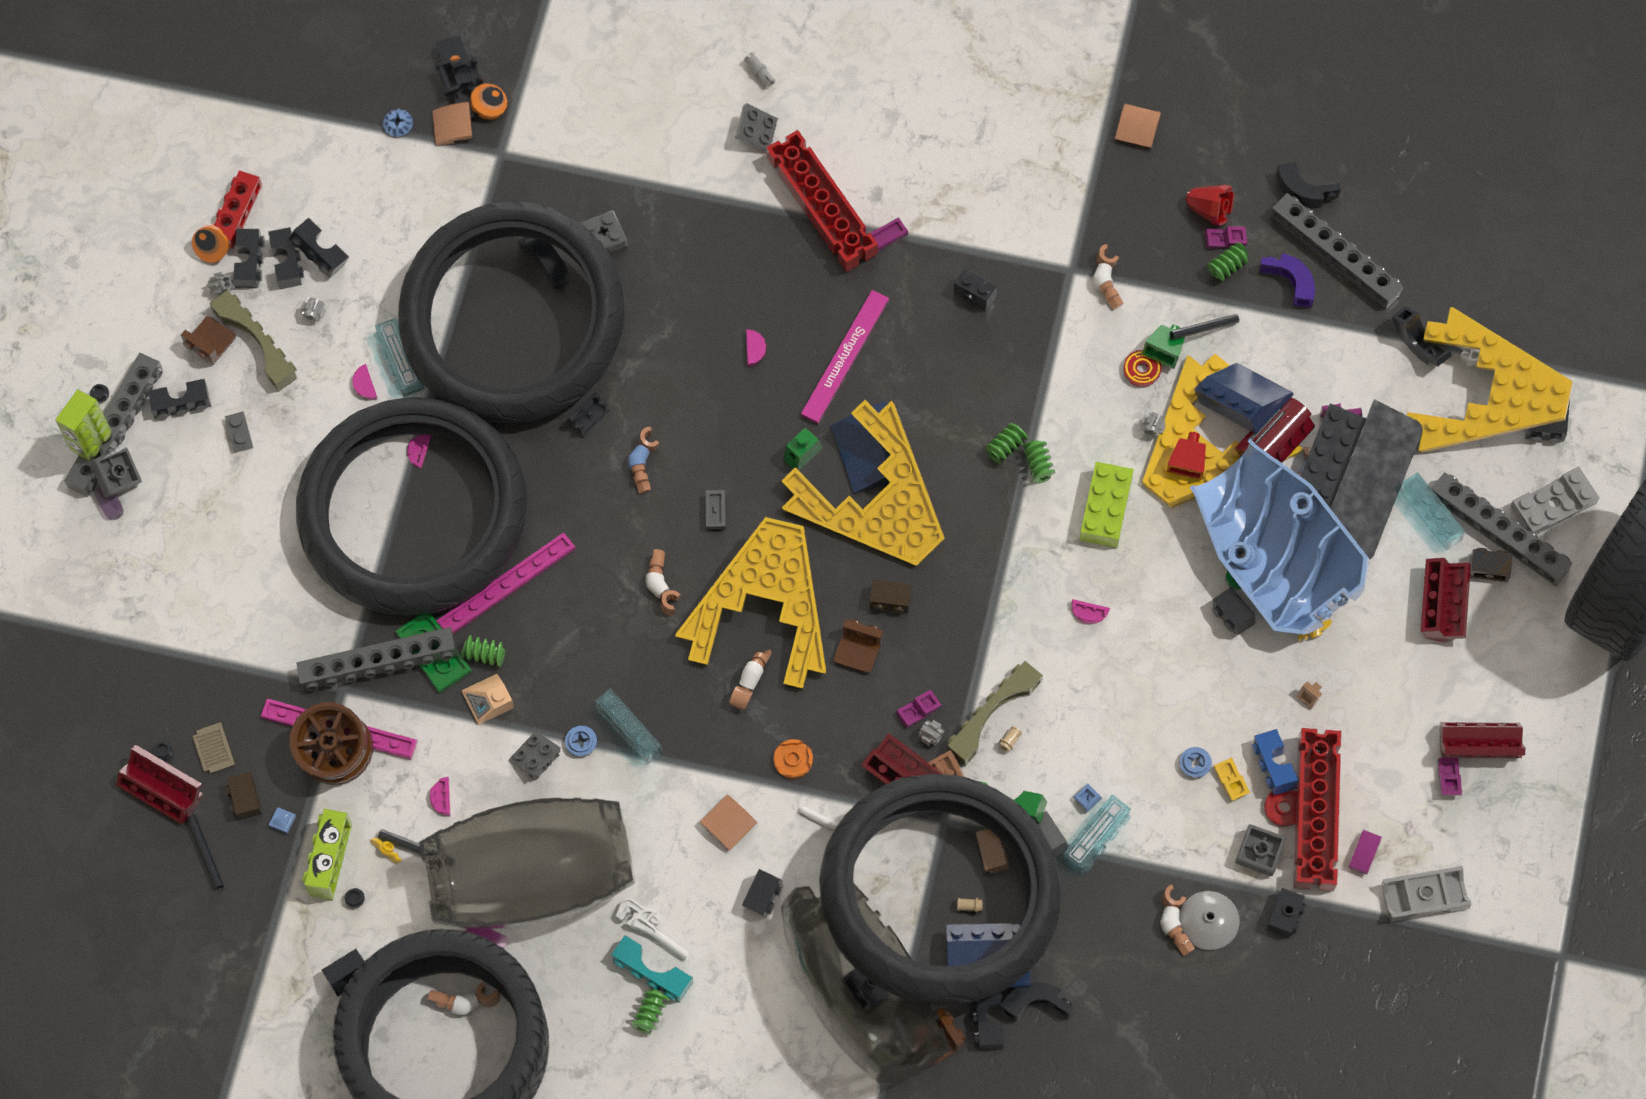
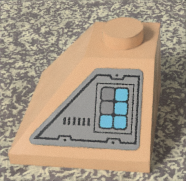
M498 674L461 690L478 725L514 708L512 699Z

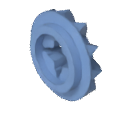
M399 108L394 111L390 110L383 120L384 130L389 135L395 137L407 134L413 125L411 114ZM397 117H399L401 121L399 122L398 128L395 125Z
M576 726L567 733L565 744L568 751L575 756L585 757L589 753L592 754L597 745V737L591 728ZM579 735H581L583 740H587V742H584L583 748H581L579 743L576 744L579 741Z
M1191 747L1182 753L1179 763L1181 770L1187 776L1195 779L1197 777H1204L1210 771L1212 760L1209 753L1203 748ZM1200 757L1199 765L1201 766L1199 767L1196 765L1192 769V762L1190 760L1195 761Z

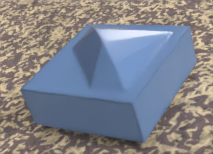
M1087 783L1074 796V799L1089 812L1102 797Z
M277 807L269 826L288 834L296 819V815Z

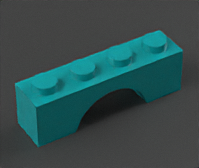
M624 935L611 954L614 961L613 964L622 970L626 968L631 971L630 974L638 980L642 978L647 981V985L650 988L661 990L671 1001L677 1000L681 1002L693 984V977L677 967L666 972H655L648 969L642 961V945Z

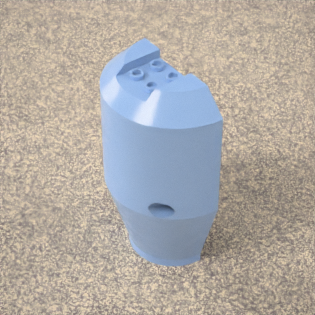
M1249 439L1247 450L1230 468L1204 484L1192 485L1190 489L1195 495L1218 558L1271 628L1277 632L1308 634L1323 627L1322 620L1329 618L1334 611L1347 604L1350 598L1356 601L1365 589L1369 558L1312 484L1262 450L1252 439ZM1245 553V556L1240 559V556Z

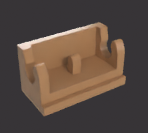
M988 829L976 832L985 870L995 873L1010 869L1003 842Z

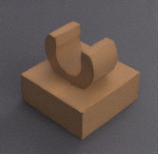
M1307 681L1301 687L1297 697L1312 709L1322 696V693L1319 692L1322 686L1317 682L1311 685Z

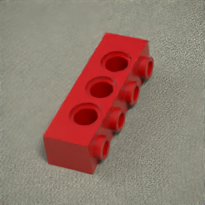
M240 170L232 178L231 189L229 192H226L222 208L218 209L215 224H212L223 231L222 233L229 240V248L232 249L236 245L237 229H243L262 187L259 176ZM242 191H245V193L242 194V195H239V194H238V193H240V192H242ZM234 207H238L237 210H234V211L231 210V209L234 208ZM231 223L229 226L224 227L225 224Z

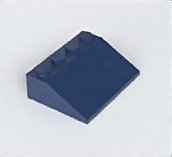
M1239 363L1232 364L1208 375L1194 389L1200 404L1255 434L1294 395L1292 391Z
M885 401L871 406L879 413L887 404ZM853 415L832 424L831 429L854 494L888 485L890 481L877 468L891 454Z
M1022 923L946 925L948 966L966 965L992 955L1010 941ZM1030 971L1010 987H1031Z

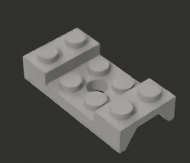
M1578 466L1563 474L1556 481L1532 493L1528 492L1514 499L1510 507L1519 512L1527 525L1528 531L1538 535L1598 503L1600 497ZM1557 500L1559 502V506L1552 507L1549 504V501Z
M1462 866L1383 879L1381 883L1390 922L1447 910L1449 912L1469 909L1472 905L1466 893ZM1424 888L1430 889L1432 896L1429 898L1424 897L1421 890Z

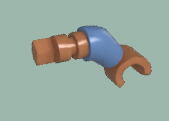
M646 427L641 431L639 445L628 456L627 461L629 470L635 475L633 478L639 494L651 490L647 473H644L646 472V460L649 453L655 451L660 443L657 440L650 443L645 439L651 435V427Z

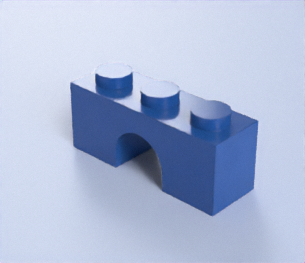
M1274 729L1254 735V743L1251 744L1254 755H1258L1260 759L1258 761L1261 772L1266 774L1267 778H1265L1268 789H1272L1274 795L1297 789L1298 779L1292 764L1279 765L1273 761V758L1283 755L1284 749L1278 730Z

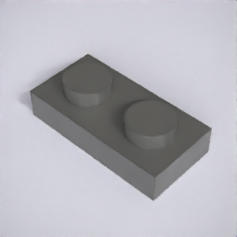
M244 411L225 416L234 452L237 453L254 448Z
M706 490V529H726L725 490Z

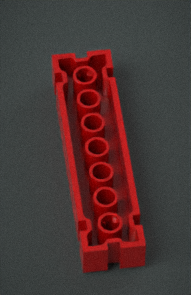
M799 130L785 137L786 142L781 144L780 141H777L766 147L767 159L774 169L778 167V175L834 255L838 253V261L846 272L858 266L860 259L863 258L867 261L878 254V243L871 233L866 235L865 224L811 147L806 148V140Z
M1301 728L1298 735V750L1300 753L1297 758L1298 783L1296 790L1294 865L1299 866L1296 867L1294 872L1293 888L1310 889L1312 885H1318V890L1334 891L1337 886L1338 869L1333 868H1335L1338 862L1341 754L1338 751L1341 747V731L1325 730L1324 734H1317V729Z

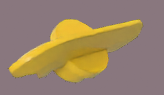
M1332 621L1322 622L1324 626L1311 633L1299 634L1298 641L1308 639L1307 636H1311L1313 639L1323 635L1322 631L1328 629Z
M377 838L370 840L389 860L394 863L401 862L402 859L399 858L398 853L393 852L394 845L388 841L382 842Z

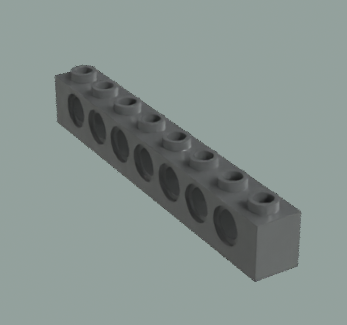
M1287 193L1272 208L1271 217L1385 309L1401 295L1403 285L1397 278L1390 276L1385 268L1375 264L1370 256L1360 252L1355 244L1345 240L1340 232L1330 228L1325 220H1320L1315 216L1310 208H1305L1300 204L1296 197L1290 196ZM1292 213H1295V214H1297L1298 216H1297V217H1294V216H1292L1291 214H1292ZM1305 225H1311L1313 228H1307ZM1324 236V237H1326L1327 239H1326V240H1322V239H1320L1319 237ZM1334 248H1340L1342 251H1335ZM1348 260H1355L1356 263H1351ZM1363 271H1368V272H1370L1371 274H1370V275H1366V274L1363 273ZM1377 283H1383L1385 286H1379Z
M139 352L103 413L111 429L109 442L102 443L97 455L104 456L116 451L119 443L121 444L124 441L127 429L133 425L137 412L141 411L144 406V400L148 395V391L153 390L155 381L159 380L162 376L163 368L160 361ZM148 375L145 379H140L141 376ZM133 391H138L137 394L130 395ZM129 407L126 411H121L122 408ZM114 423H119L117 427H111ZM78 456L64 481L68 488L88 497L90 492H93L97 486V478L90 464L94 459L92 457L88 461ZM86 471H91L89 475H83Z
M1444 472L1431 488L1430 492L1434 494L1433 496L1438 499L1437 501L1444 508L1507 553H1512L1513 557L1555 587L1569 571L1572 562L1566 555L1558 553L1551 544L1544 543L1538 539L1534 532L1524 529L1517 520L1507 517L1503 510L1493 507L1486 498L1476 495L1469 486H1464L1458 482L1455 476ZM1449 492H1456L1458 496H1452ZM1465 503H1471L1474 507H1467ZM1481 514L1488 515L1489 519H1484ZM1501 525L1505 527L1506 530H1499L1497 526ZM1513 537H1519L1521 541L1517 542ZM1529 548L1536 549L1538 553L1530 552ZM1546 559H1549V560H1551L1554 564H1552V565L1547 564V563L1545 562V560H1546Z
M451 627L304 660L296 662L300 685L303 690L315 691L318 687H332L340 682H354L362 677L372 678L376 674L393 673L401 668L411 669L415 665H428L436 660H450L454 656H458L453 631ZM434 645H440L438 649L431 650ZM420 649L418 654H412L414 650ZM395 654H401L399 658L392 659ZM382 658L379 663H373L375 659ZM362 663L360 667L354 668L355 664ZM338 667H343L340 672H335ZM324 671L323 675L316 677L318 672Z

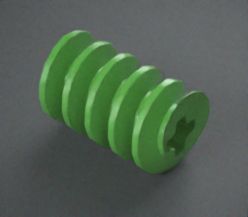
M1237 242L1235 246L1229 247V250H1225L1223 254L1218 255L1217 259L1214 258L1211 263H1207V268L1215 278L1224 281L1225 277L1223 274L1230 277L1231 273L1229 270L1236 273L1235 266L1241 269L1243 268L1241 262L1245 265L1248 264V252L1241 243Z
M1010 423L1007 425V428L1002 430V434L999 433L996 439H992L991 444H987L985 448L989 457L1001 465L1000 458L1006 461L1005 453L1011 456L1012 451L1010 448L1016 451L1018 449L1016 443L1023 445L1021 438L1028 440V436L1019 426Z
M1034 440L1023 445L1029 469L1032 470L1031 476L1034 477L1033 483L1036 484L1048 481L1056 473L1054 469L1049 470L1054 465L1052 462L1047 463L1052 458L1050 455L1045 456V454L1049 453L1048 448L1043 449V447L1047 446L1046 441Z
M469 635L463 647L462 658L467 656V659L471 660L474 657L476 662H479L482 658V663L486 664L489 661L490 665H494L497 662V666L501 667L506 650L503 648L502 642L496 647L495 640H492L490 645H488L486 638L480 643V637L473 641L472 635Z
M654 989L644 992L645 998L641 999L643 1006H638L637 1010L639 1013L634 1015L636 1020L631 1021L633 1028L648 1035H651L649 1030L657 1029L653 1022H660L656 1015L663 1016L659 1008L667 1007L662 1001L670 1000L665 994Z

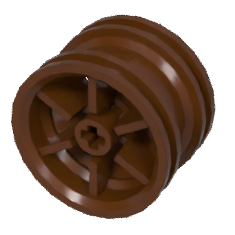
M334 702L315 704L304 710L292 726L289 745L293 758L305 772L321 783L328 785L349 783L358 778L371 762L373 755L371 732L367 725L351 709L342 704ZM328 720H331L333 722V726L331 728L326 727V722ZM346 728L351 729V733L349 735L344 734V730ZM312 732L317 734L315 740L309 737ZM328 739H331L333 742L331 746L326 742ZM351 747L353 752L349 755L346 754L348 748ZM312 753H319V757L313 759L311 757ZM336 760L337 764L330 766V761Z

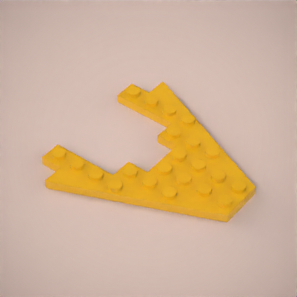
M1450 307L1447 324L1427 322L1424 335L1425 342L1480 350L1477 368L1495 371L1488 405L1468 403L1464 421L1407 412V416L1420 422L1423 428L1419 445L1420 453L1566 419L1573 386L1572 380L1453 307Z
M1215 353L1203 366L1191 356H1187L1165 417L1166 427L1163 434L1159 433L1142 481V485L1170 508L1195 499V495L1190 489L1192 485L1198 486L1216 478L1240 458L1234 449L1239 444L1236 440L1222 453L1200 435L1199 442L1206 444L1203 480L1166 472L1169 459L1179 438L1187 439L1189 432H1197L1195 429L1206 419V415L1193 405L1198 400L1194 389L1208 375L1229 366L1228 363ZM1298 445L1286 460L1302 454L1303 448Z
M864 400L851 414L891 454L877 468L890 483L864 509L851 496H848L835 509L797 468H794L782 480L794 494L782 508L918 566L945 537L895 404L891 401L878 413Z
M765 517L678 630L676 637L693 641L688 658L689 661L708 665L723 608L742 613L746 594L782 602L784 604L779 622L798 627L783 684L803 689L808 670L823 674L827 672L804 526Z

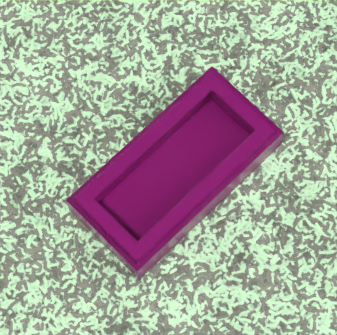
M898 217L871 232V234L878 243V251L907 236L909 231Z

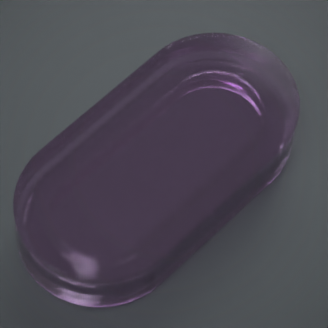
M97 487L95 497L105 516L110 520L121 518L124 509L116 493L105 497L101 487Z

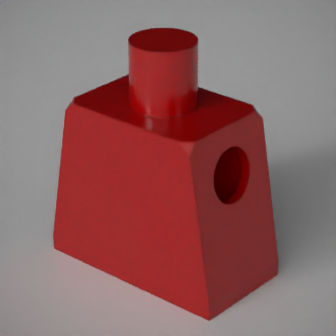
M1189 432L1187 439L1179 438L1169 459L1166 472L1203 480L1206 444L1199 442V433Z

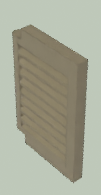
M221 722L197 730V735L192 736L203 772L210 771V774L235 766Z

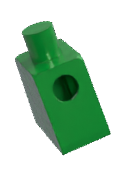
M1175 324L1171 325L1170 328L1160 325L1146 340L1141 354L1175 369L1185 337L1172 340L1169 333L1180 327Z
M804 428L787 444L783 461L792 469L797 468L800 471L823 447L820 441Z

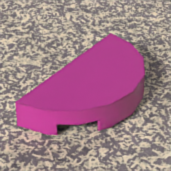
M746 329L748 367L756 365L765 356L766 343L761 334L754 330Z
M364 364L354 373L352 379L353 387L359 396L368 398V400L378 399L368 368Z
M431 435L417 436L408 445L407 454L409 460L420 469L425 459Z
M1072 599L1071 609L1074 616L1086 624H1096L1103 621L1110 611L1108 607Z
M448 776L439 779L430 790L429 796L432 807L443 816H451Z

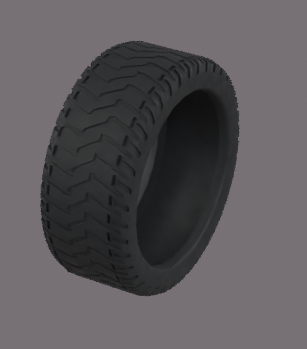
M1646 479L1631 499L1591 563L1567 607L1564 622L1571 630L1625 661H1630L1636 657L1646 644Z
M452 929L424 930L408 934L388 943L372 954L370 958H367L359 967V970L355 971L342 993V998L339 1000L333 1026V1049L335 1059H337L336 1064L353 1099H399L385 1090L372 1076L368 1057L370 1034L376 1017L386 1002L402 987L422 977L440 973L463 974L474 977L499 990L500 994L510 1003L517 1020L516 1041L509 1062L490 1086L482 1093L470 1099L534 1098L543 1080L548 1063L549 1030L542 1003L533 981L517 959L503 947L487 938L470 932Z

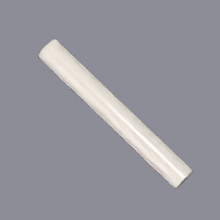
M802 806L799 813L832 830H835L838 823L805 806Z

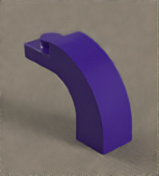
M1282 253L1280 260L1274 257H1262L1259 272L1287 278L1294 287L1293 305L1312 308L1315 283L1309 269L1300 260Z

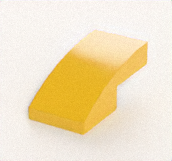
M1232 757L1213 766L1231 801L1250 793Z

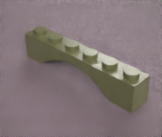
M227 290L209 303L214 314L224 325L241 329L258 342L264 352L267 378L278 392L297 379L295 373L297 369L294 364L284 359L286 357L284 352L280 348H275L273 345L274 341L269 334L265 336L258 321L254 322L251 319L252 314L246 307L242 308L240 305L241 301L236 294L232 295Z
M1026 661L1014 667L1011 672L1012 675L1008 679H1003L999 684L998 691L996 693L992 692L986 699L987 703L975 710L973 713L974 717L970 721L967 720L963 723L958 735L954 734L948 740L947 752L952 751L956 760L965 767L978 753L980 734L989 717L1007 702L1020 697L1030 696L1042 683L1043 675Z

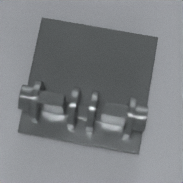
M535 731L510 757L509 761L529 773L530 778L535 780L544 772L542 768L548 769L546 764L551 765V762L560 756L561 747Z

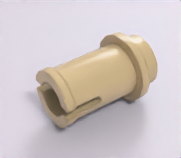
M1012 726L1004 739H1000L999 747L1005 752L1013 750V745L1022 735L1021 730Z
M976 897V899L958 898V911H975L976 914L982 912L983 900H979V897Z

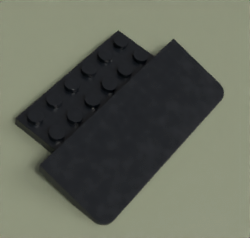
M1375 399L1366 418L1330 403L1300 477L1312 484L1370 560L1375 554L1422 435L1423 428L1417 420Z

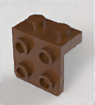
M207 316L192 334L185 329L181 334V338L183 340L182 344L188 350H193L200 358L205 361L208 360L214 365L236 339V335L212 317Z
M845 619L843 635L837 648L834 662L864 673H870L883 640V631L873 625L868 627L862 625L857 620L852 619L849 621Z
M943 1007L936 1011L934 1018L909 1032V1038L928 1067L934 1066L964 1048L963 1040L965 1037L959 1028L956 1030L953 1025L954 1019L949 1011L945 1012Z

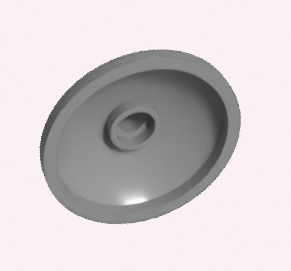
M1203 891L1192 895L1185 901L1179 913L1180 927L1183 929L1182 934H1186L1193 946L1201 950L1215 951L1226 947L1233 941L1239 929V914L1235 905L1226 896L1217 892ZM1211 914L1214 919L1209 920L1206 916Z

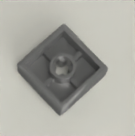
M614 210L580 222L600 240L608 253L628 246L627 238Z
M127 447L90 462L105 497L142 482Z
M1249 824L1235 863L1273 876L1287 838ZM1260 847L1264 848L1262 854L1258 853L1257 850Z

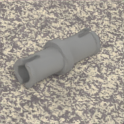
M753 52L749 53L751 57L749 58L747 55L744 60L752 68L753 74L760 78L766 88L771 86L769 81L773 85L776 80L767 71V66L762 64Z

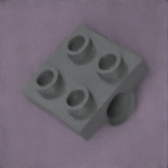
M746 103L741 111L735 138L766 153V147L772 144L778 118Z

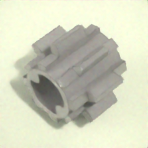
M222 272L214 273V277H210V280H208V289L211 290L212 294H219L220 296L227 290L231 291L233 280H231V276L228 274L222 275Z
M313 297L308 298L307 302L303 301L301 306L303 317L314 322L318 321L319 317L323 318L326 311L324 309V302Z
M1149 412L1148 416L1144 415L1141 422L1142 431L1152 437H1158L1159 433L1163 434L1166 427L1165 418L1155 412Z
M927 720L918 736L928 746L930 744L935 746L940 741L944 730L941 728V724L935 720L932 722Z

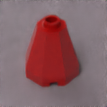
M1228 185L1193 188L1187 193L1186 202L1190 209L1212 224L1221 226L1227 223L1228 218H1226L1227 213L1231 214L1233 210L1235 194L1230 191L1232 186Z

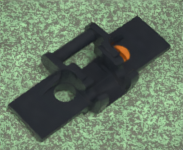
M460 35L435 42L441 62L437 63L435 68L439 71L445 89L444 95L446 97L453 95L456 104L469 102L470 117L479 116L471 108L470 97L463 98L461 96L463 91L468 90L472 93L476 87L483 84L482 75L478 73L476 67V57L472 56L471 60H468ZM453 71L457 83L456 86L451 87L447 72Z

